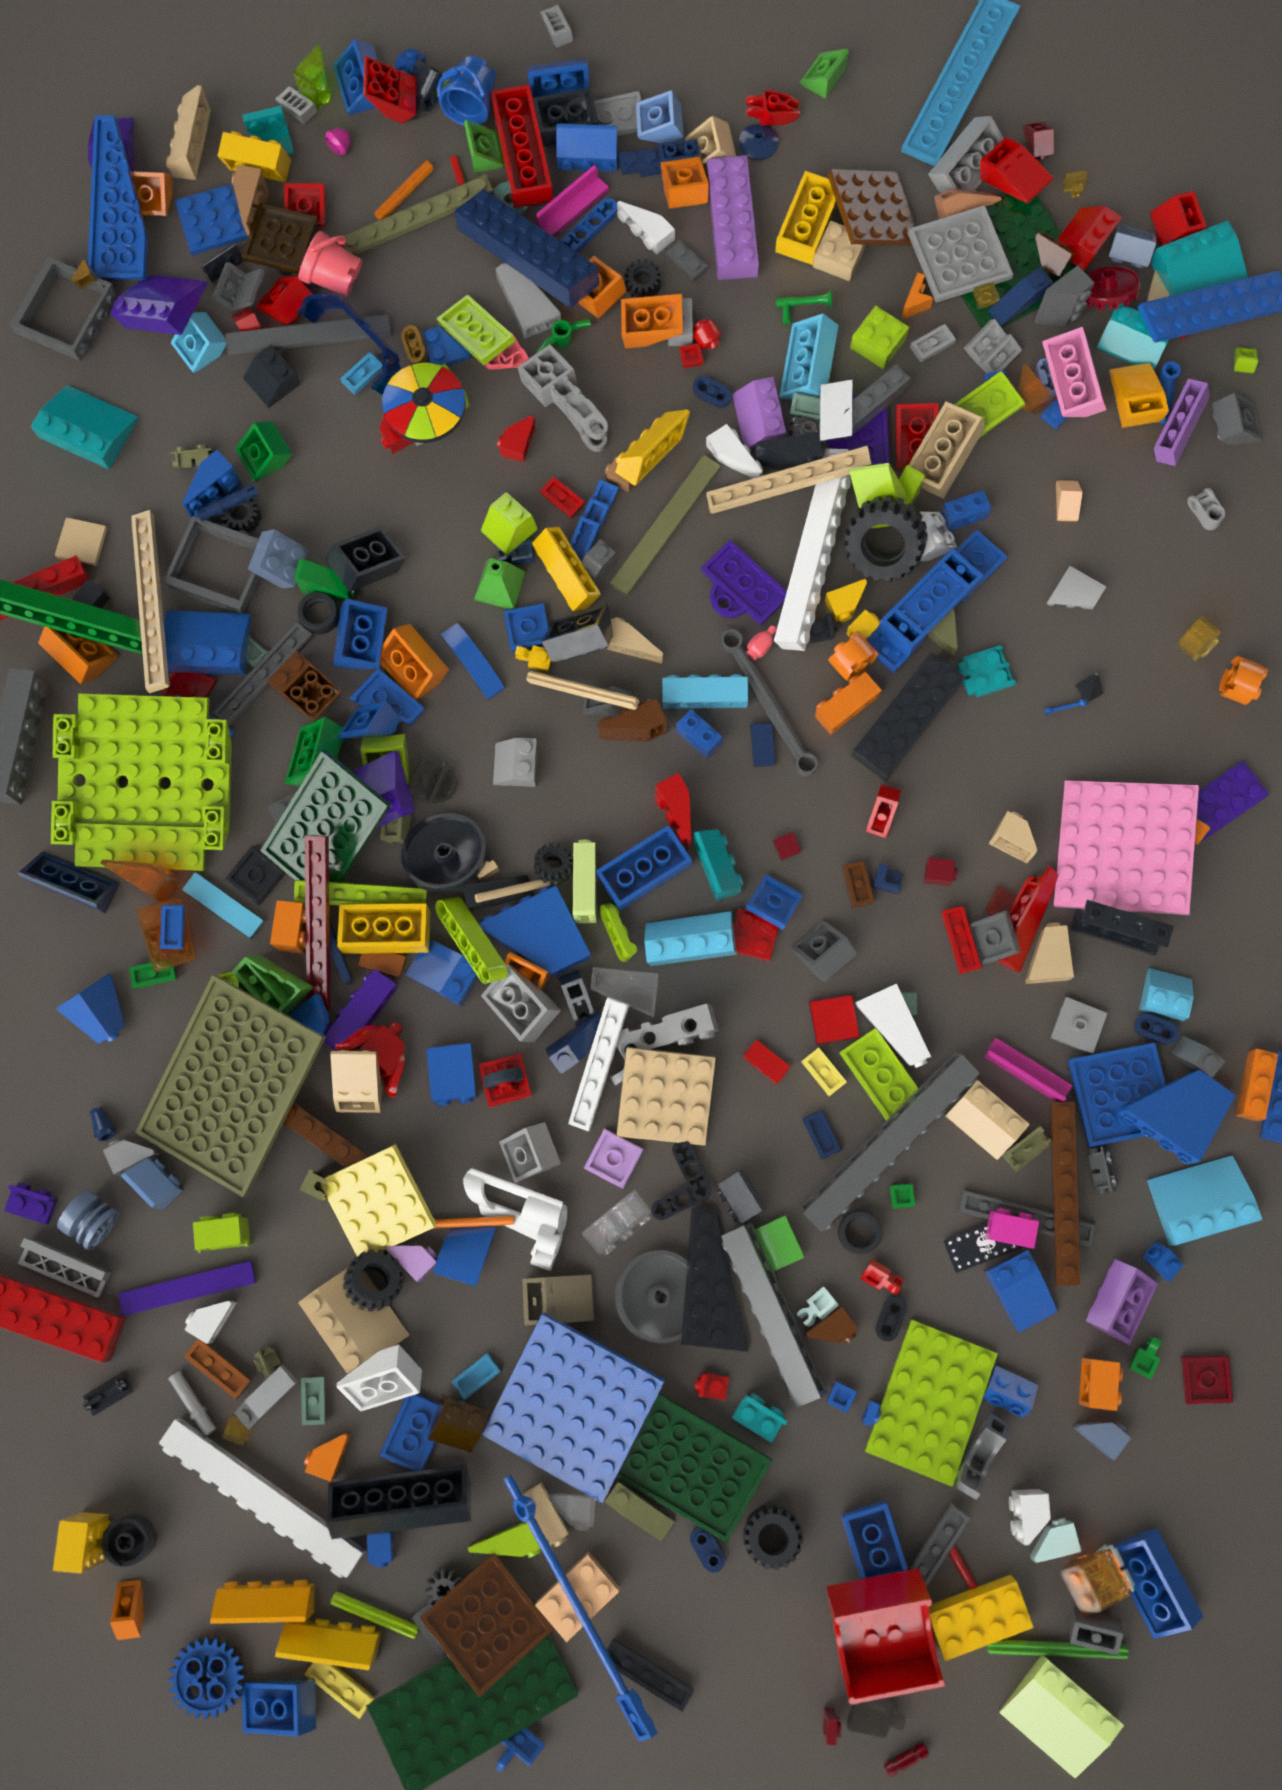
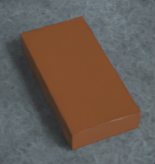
M395 953L361 954L358 966L372 971L376 969L382 974L401 978L407 957Z

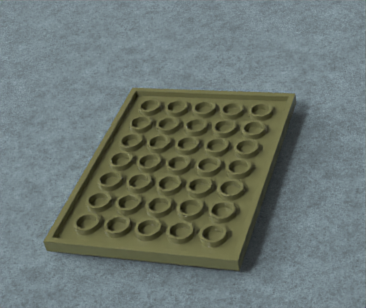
M212 975L135 1133L238 1195L247 1197L326 1037L221 977Z

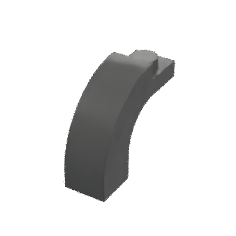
M991 1413L987 1416L961 1462L956 1476L958 1479L957 1489L976 1500L982 1492L987 1471L997 1452L1007 1440L1010 1424Z

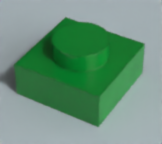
M912 1184L889 1186L892 1209L915 1207Z

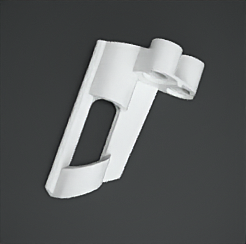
M471 1168L467 1171L463 1178L464 1188L470 1200L479 1205L481 1215L485 1217L514 1216L515 1225L504 1226L535 1239L536 1243L531 1251L533 1256L530 1263L551 1271L567 1222V1206L560 1200ZM487 1183L527 1198L522 1213L488 1201L484 1193V1184Z

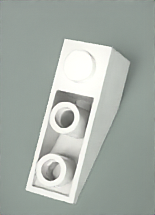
M621 201L617 202L618 218L623 223L626 222L630 226L632 233L635 236H639L643 240L644 245L649 250L652 249L656 255L675 241V229L663 216Z
M726 424L707 436L706 447L718 462L753 479L762 476V465L758 460L755 461L752 458L750 449L747 445H743L740 442L739 436L734 429H730Z

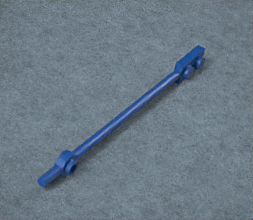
M512 1475L507 1476L503 1480L515 1500L513 1502L514 1511L520 1520L527 1522L619 1692V1695L615 1698L638 1741L653 1738L658 1733L654 1727V1721L647 1714L639 1694L634 1689L628 1690L534 1517L536 1515L535 1502L530 1497L522 1495Z

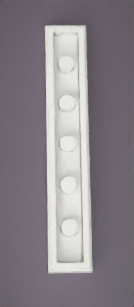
M607 997L568 1122L569 1125L586 1131L591 1130L629 1008L628 1003Z

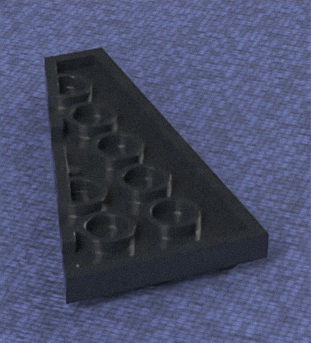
M692 1207L681 1345L748 1352L726 1252L722 1245L723 1239L716 1209Z

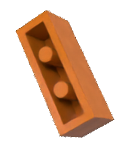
M866 672L861 675L856 674L849 680V685L845 688H838L832 694L833 697L827 701L825 699L817 705L815 717L832 735L878 699L882 690Z
M1260 1049L1248 1052L1235 1116L1254 1121L1266 1119L1278 1054Z

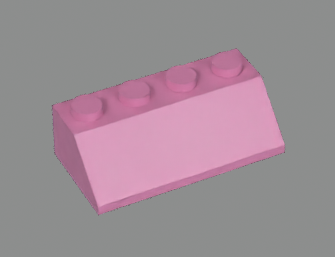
M1083 327L1042 341L1062 416L1088 417L1105 411L1106 406Z

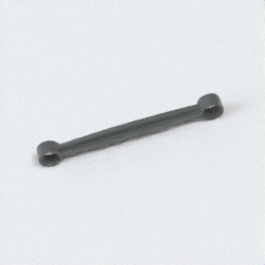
M734 629L725 631L721 638L722 649L727 653L733 654L743 675L748 677V683L758 701L797 760L795 764L796 772L803 777L813 775L818 765L816 757L805 752L776 699L741 647L742 635ZM727 636H735L739 640V644L736 647H729L725 644L724 639ZM802 759H809L813 762L814 767L810 771H803L799 767V762Z

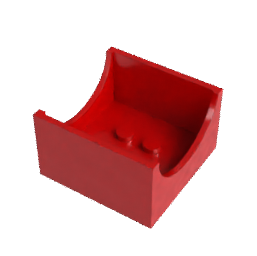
M919 1568L826 1586L840 1670L850 1705L945 1686L930 1623L929 1606H932L931 1598Z

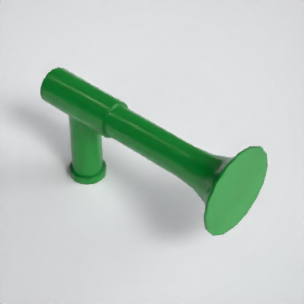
M831 288L827 293L818 296L776 298V307H782V324H791L790 306L825 304L832 310Z

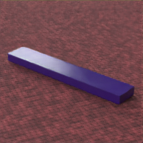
M248 1261L118 1293L122 1316L255 1284L256 1278L253 1262Z

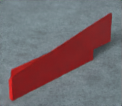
M1047 867L1045 873L1038 877L1032 875L1027 878L1009 910L1021 953L998 960V962L1016 972H1020L1055 889L1059 875L1052 867Z

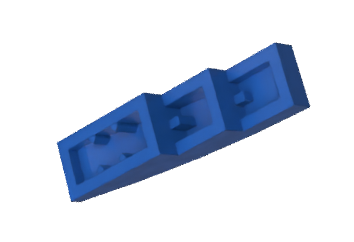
M599 480L593 497L590 498L583 517H580L570 541V545L581 562L594 546L620 489L603 480Z

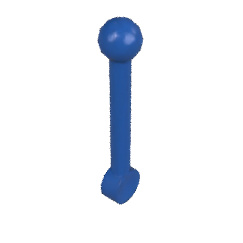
M1082 698L1078 702L1055 708H1047L1044 710V713L1048 715L1079 705L1084 707L1087 705V702Z

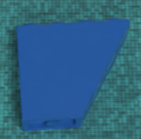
M547 886L539 891L540 894L534 897L531 895L526 896L520 900L519 904L515 906L508 905L500 910L501 913L495 916L490 914L481 919L479 926L487 936L523 959L548 971L551 977H555L591 959V954L557 886Z
M1196 1070L1118 1109L1117 1113L1123 1117L1122 1119L1126 1123L1138 1127L1144 1136L1159 1142L1161 1148L1176 1154L1181 1162L1191 1164L1201 1161L1236 1095L1203 1071Z

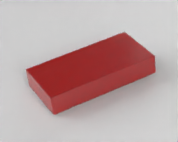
M757 1039L743 1055L746 1061L776 1085L791 1068Z

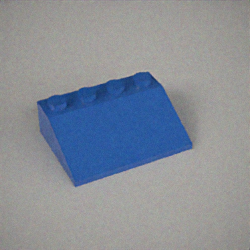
M167 610L164 619L168 672L245 675L251 615Z

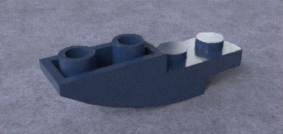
M694 139L658 143V148L619 152L618 160L622 175L639 173L641 178L662 174L661 162L700 157L701 159L698 140Z

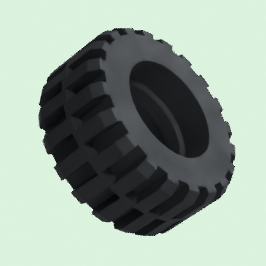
M879 496L873 498L872 502L867 500L862 504L861 508H857L845 531L844 551L848 552L846 556L848 561L854 562L853 568L856 571L861 570L863 572L862 576L866 578L872 576L874 577L873 580L878 582L880 578L885 579V582H892L893 577L896 580L902 579L905 573L909 575L913 572L915 566H918L926 547L928 533H926V522L921 521L923 516L920 511H914V505L911 503L908 505L904 504V499L899 497L898 500H892V496H886L884 500H881ZM880 524L890 525L902 534L905 546L902 550L895 553H882L873 548L869 543L866 535L868 529Z

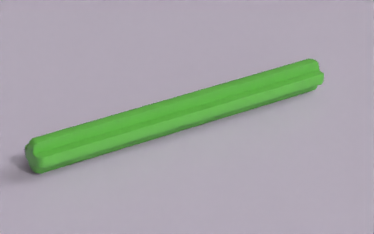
M1000 1640L987 1645V1652L990 1654L1127 1659L1129 1655L1128 1646L1125 1644L1120 1645L1118 1655L1071 1644L1070 1642Z

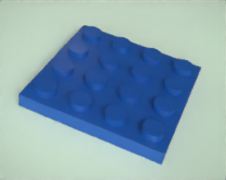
M1155 1043L1067 1060L1088 1148L1145 1137L1138 1127L1126 1123L1117 1111L1123 1106L1166 1085Z

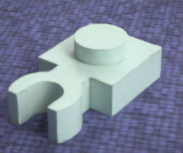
M823 1286L807 1300L810 1306L799 1310L797 1315L801 1319L808 1315V1319L804 1324L809 1328L815 1323L816 1317L823 1320L840 1305Z

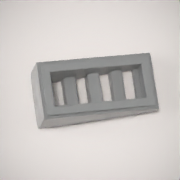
M559 5L540 12L556 48L573 42L571 28Z
M290 86L275 99L277 103L303 125L317 113L315 104Z

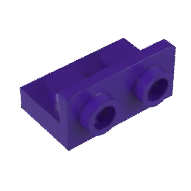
M20 1182L17 1183V1186L9 1185L8 1189L11 1190L4 1209L5 1212L49 1224L58 1199L51 1197L52 1192L38 1189V1192L30 1190V1185Z

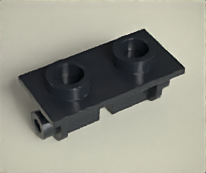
M236 244L228 245V248L220 252L218 256L203 262L201 269L207 274L211 282L220 277L226 263L230 262L237 266L243 262L242 255Z
M121 1372L83 1396L85 1402L82 1405L86 1411L90 1410L92 1415L95 1416L134 1391L124 1372Z

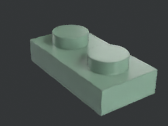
M325 1377L301 1378L302 1425L326 1424Z

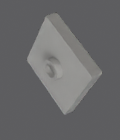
M1065 997L1050 1039L1092 1055L1107 1013Z

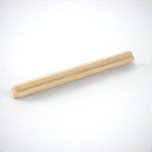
M534 671L528 672L526 680L531 684L633 710L637 709L639 700L633 696Z

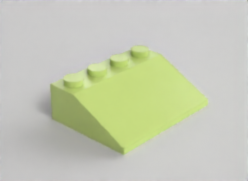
M1045 1656L1039 1657L999 1711L1000 1714L1074 1778L1084 1771L1112 1743L1124 1726Z

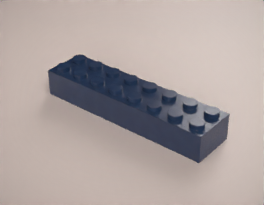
M482 189L454 211L457 229L569 308H572L599 286L598 267L486 190Z

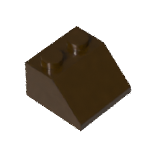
M442 1394L427 1439L471 1453L483 1433L489 1410L484 1406Z

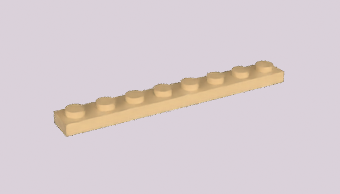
M868 446L706 492L709 510L711 514L850 475V468L872 465Z

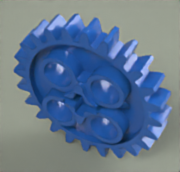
M208 1636L203 1644L201 1638L195 1640V1645L190 1642L186 1645L187 1650L181 1649L179 1651L182 1658L176 1657L173 1659L177 1666L169 1669L171 1673L175 1674L168 1679V1682L174 1683L169 1692H176L177 1695L172 1701L180 1699L181 1703L178 1709L186 1706V1715L195 1711V1719L201 1713H203L204 1720L209 1718L210 1713L216 1718L219 1716V1710L225 1714L228 1711L227 1705L233 1707L236 1704L233 1698L239 1699L241 1697V1693L237 1689L245 1687V1684L240 1682L241 1679L246 1677L245 1673H240L245 1664H238L237 1662L242 1657L241 1654L233 1655L236 1647L230 1650L227 1649L229 1641L220 1645V1637H217L211 1643V1638ZM206 1656H209L208 1666ZM215 1659H220L223 1662V1670L216 1669L214 1665ZM192 1660H196L199 1662V1671H195L192 1669ZM206 1673L207 1677H211V1680L209 1682L206 1678H203V1675H205ZM215 1684H219L222 1686L224 1691L223 1695H217L215 1693ZM192 1685L199 1688V1696H194L191 1693ZM206 1691L209 1697L208 1700L205 1699Z

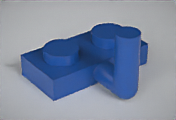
M524 1728L501 1742L507 1749L498 1760L496 1770L498 1772L504 1771L514 1755L530 1767L545 1747V1744Z

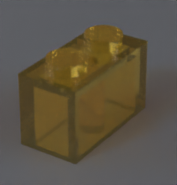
M1201 615L1176 645L1196 661L1200 656L1205 658L1219 642L1216 638L1221 631Z

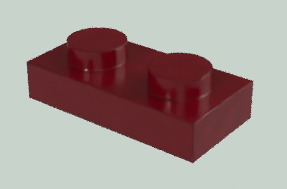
M824 1708L823 1736L827 1745L836 1746L837 1738H841V1722H839V1717L835 1715L833 1709Z

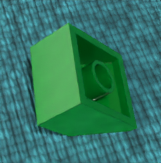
M254 422L235 448L254 482L283 468L293 455L274 422Z

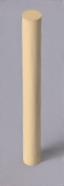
M543 879L475 894V900L478 903L552 885H550L551 881H548L546 884L543 882Z

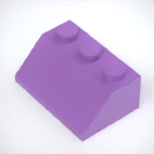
M774 377L754 380L732 394L743 445H747L750 450H755L756 442L786 437Z
M1114 1260L1112 1266L1108 1269L1103 1285L1098 1291V1296L1088 1312L1086 1321L1097 1329L1130 1345L1158 1283L1139 1269Z

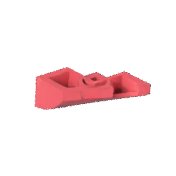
M515 338L513 344L485 364V367L488 370L517 368L527 361L529 357Z

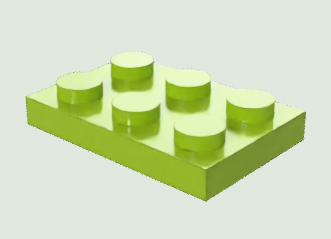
M1000 371L954 405L983 418L985 429L980 436L982 437L1024 407L1025 402L1003 372Z

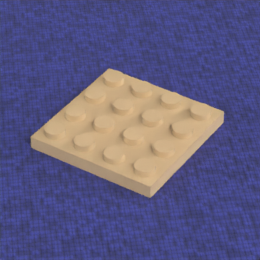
M626 1047L616 1135L618 1137L676 1143L688 1141L690 1144L705 1145L715 1056Z

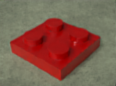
M738 908L733 927L737 954L770 962L778 927L748 910Z

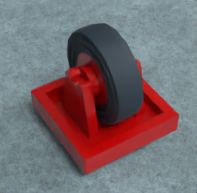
M521 1053L478 1064L489 1108L532 1097Z

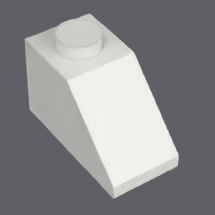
M226 1301L197 1309L195 1312L192 1311L185 1322L188 1324L185 1331L207 1344L213 1343L237 1303Z

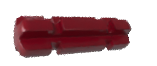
M920 1743L915 1746L914 1750L909 1749L895 1757L896 1760L892 1761L891 1759L886 1762L884 1768L889 1777H893L898 1774L900 1769L903 1771L918 1763V1759L921 1758L923 1760L928 1757L929 1752L925 1744Z

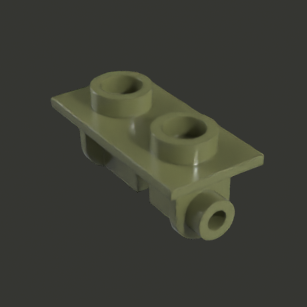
M197 445L196 450H188V447L175 448L176 452H170V455H175V459H172L173 467L178 469L193 467L192 459H195L196 466L198 467L204 459L211 455L210 451H215V449L208 448V445Z
M271 1346L262 1350L263 1355L260 1351L254 1355L256 1358L254 1359L255 1367L258 1372L262 1371L265 1379L275 1372L274 1367L281 1364L275 1349L272 1350Z

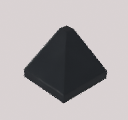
M1094 672L1075 685L1087 703L1103 694L1097 672Z

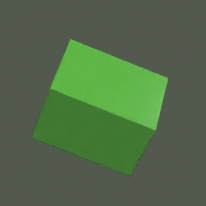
M848 49L820 53L800 81L801 85L826 99L846 70Z
M466 119L464 124L474 173L502 168L504 161L497 131Z

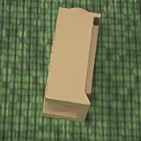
M540 1482L522 1495L533 1499L536 1504V1515L534 1517L546 1539L549 1540V1545L554 1544L557 1547L567 1540L566 1536L569 1534V1530L543 1483Z

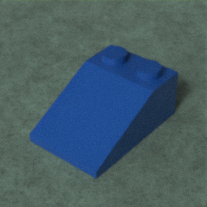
M431 939L429 941V953H418L405 974L407 977L462 1007L479 979L465 956Z
M1022 1250L984 1271L1017 1333L1058 1312L1040 1270L1028 1250Z
M289 1678L242 1682L245 1684V1687L242 1689L243 1733L300 1736L316 1730L315 1679Z

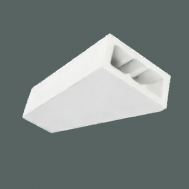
M897 984L855 1002L857 1008L909 1066L914 1064L915 1068L928 1063L926 1059L931 1056Z

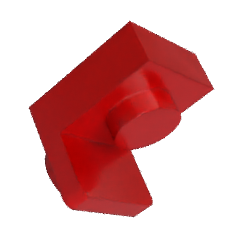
M702 1372L701 1377L696 1378L695 1391H699V1397L725 1401L729 1377Z

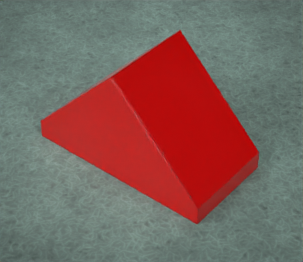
M250 307L231 316L240 332L262 329Z

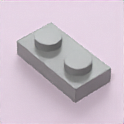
M946 324L912 342L910 348L920 363L955 344L956 339Z

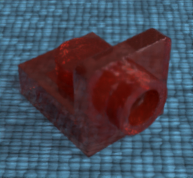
M997 886L984 910L988 912L989 916L1009 911L1017 896Z

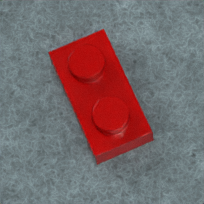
M554 476L540 490V495L570 519L585 505L583 499Z

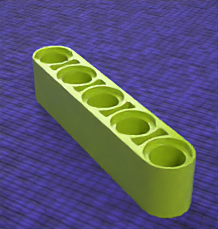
M458 896L438 900L435 910L439 919L480 981L487 984L505 979L507 977V967L463 900Z

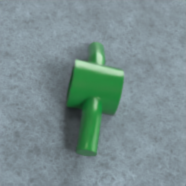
M590 319L575 321L571 324L565 320L556 321L551 327L552 336L543 342L536 353L549 344L551 346L555 345L558 348L569 347L572 343V333L577 329L590 327Z

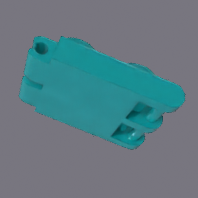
M1002 645L962 658V662L957 664L959 672L966 678L969 677V679L963 682L968 696L975 694L978 698L1017 684L1016 679H1013L1010 673V664L1006 662L1003 655Z

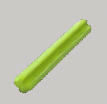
M335 1592L332 1597L331 1604L412 1639L418 1634L419 1628L412 1622L340 1592Z

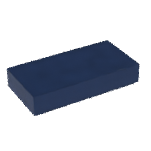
M772 723L751 724L753 766H775Z
M823 1110L802 1119L821 1160L842 1151Z

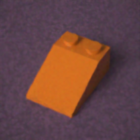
M682 294L621 299L622 339L625 349L646 347L683 334Z

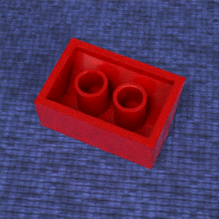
M1107 206L1082 207L1057 240L1076 252L1071 262L1085 271L1122 217Z

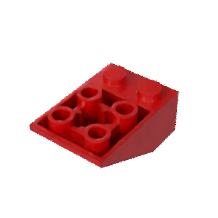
M365 56L363 95L389 119L403 124L416 115L417 77Z
M1007 137L980 160V180L1025 203H1029L1053 181L1050 173L1022 144Z
M676 773L656 784V793H654L656 798L654 800L660 810L664 809L665 819L670 828H675L676 837L682 846L685 845L687 850H689L691 846L689 790L680 774Z

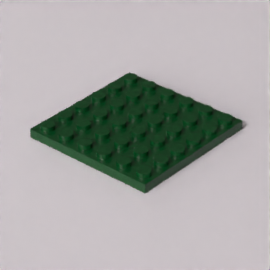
M1007 194L1001 197V200L994 203V205L986 207L1013 272V277L1010 280L960 295L981 329L993 319L988 314V310L1014 286L1039 267L1045 272L1046 269L1041 266L1035 237L1037 233L1043 231L1056 240L1062 234L1037 195L1029 203H1025ZM1070 262L1064 274L1059 277L1057 275L1056 277H1053L1047 274L1049 278L1053 281L1052 285L1059 279H1061L1064 275H1066L1068 272H1070L1077 265ZM1043 299L1001 326V328L1038 310Z

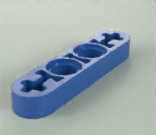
M612 198L602 200L560 241L568 247L571 246L572 250L579 253L616 217L618 212L617 202ZM605 207H607V208L612 207V211L608 209V210L605 212ZM594 218L601 221L596 226L591 225L589 222ZM578 232H585L587 236L579 239L576 237V234Z

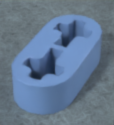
M1047 358L1040 359L1035 368L1040 392L1044 397H1055L1057 394L1050 368L1047 375L1045 370L1041 369L1042 366H1045L1046 369L1049 368ZM1048 381L1050 383V386L1054 387L1053 390L1047 387Z

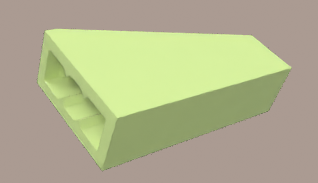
M586 839L579 840L578 843L573 845V917L575 923H597L596 845L591 843V840Z

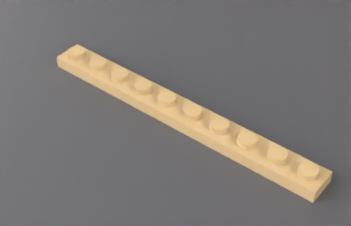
M147 510L131 516L145 689L152 693L168 688L169 677L155 520L152 511Z

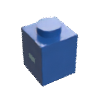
M394 1531L367 1535L368 1564L374 1563V1567L389 1566L388 1562H392L395 1559Z

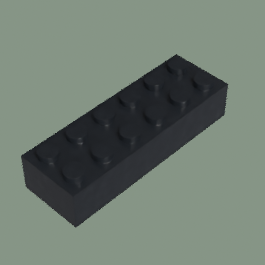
M931 652L854 748L852 757L883 781H886L959 690L966 677Z
M467 1465L328 1483L326 1524L331 1539L471 1521V1481Z

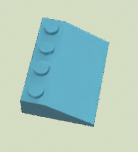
M1233 1155L1147 1180L1169 1246L1182 1244L1262 1220L1255 1197Z

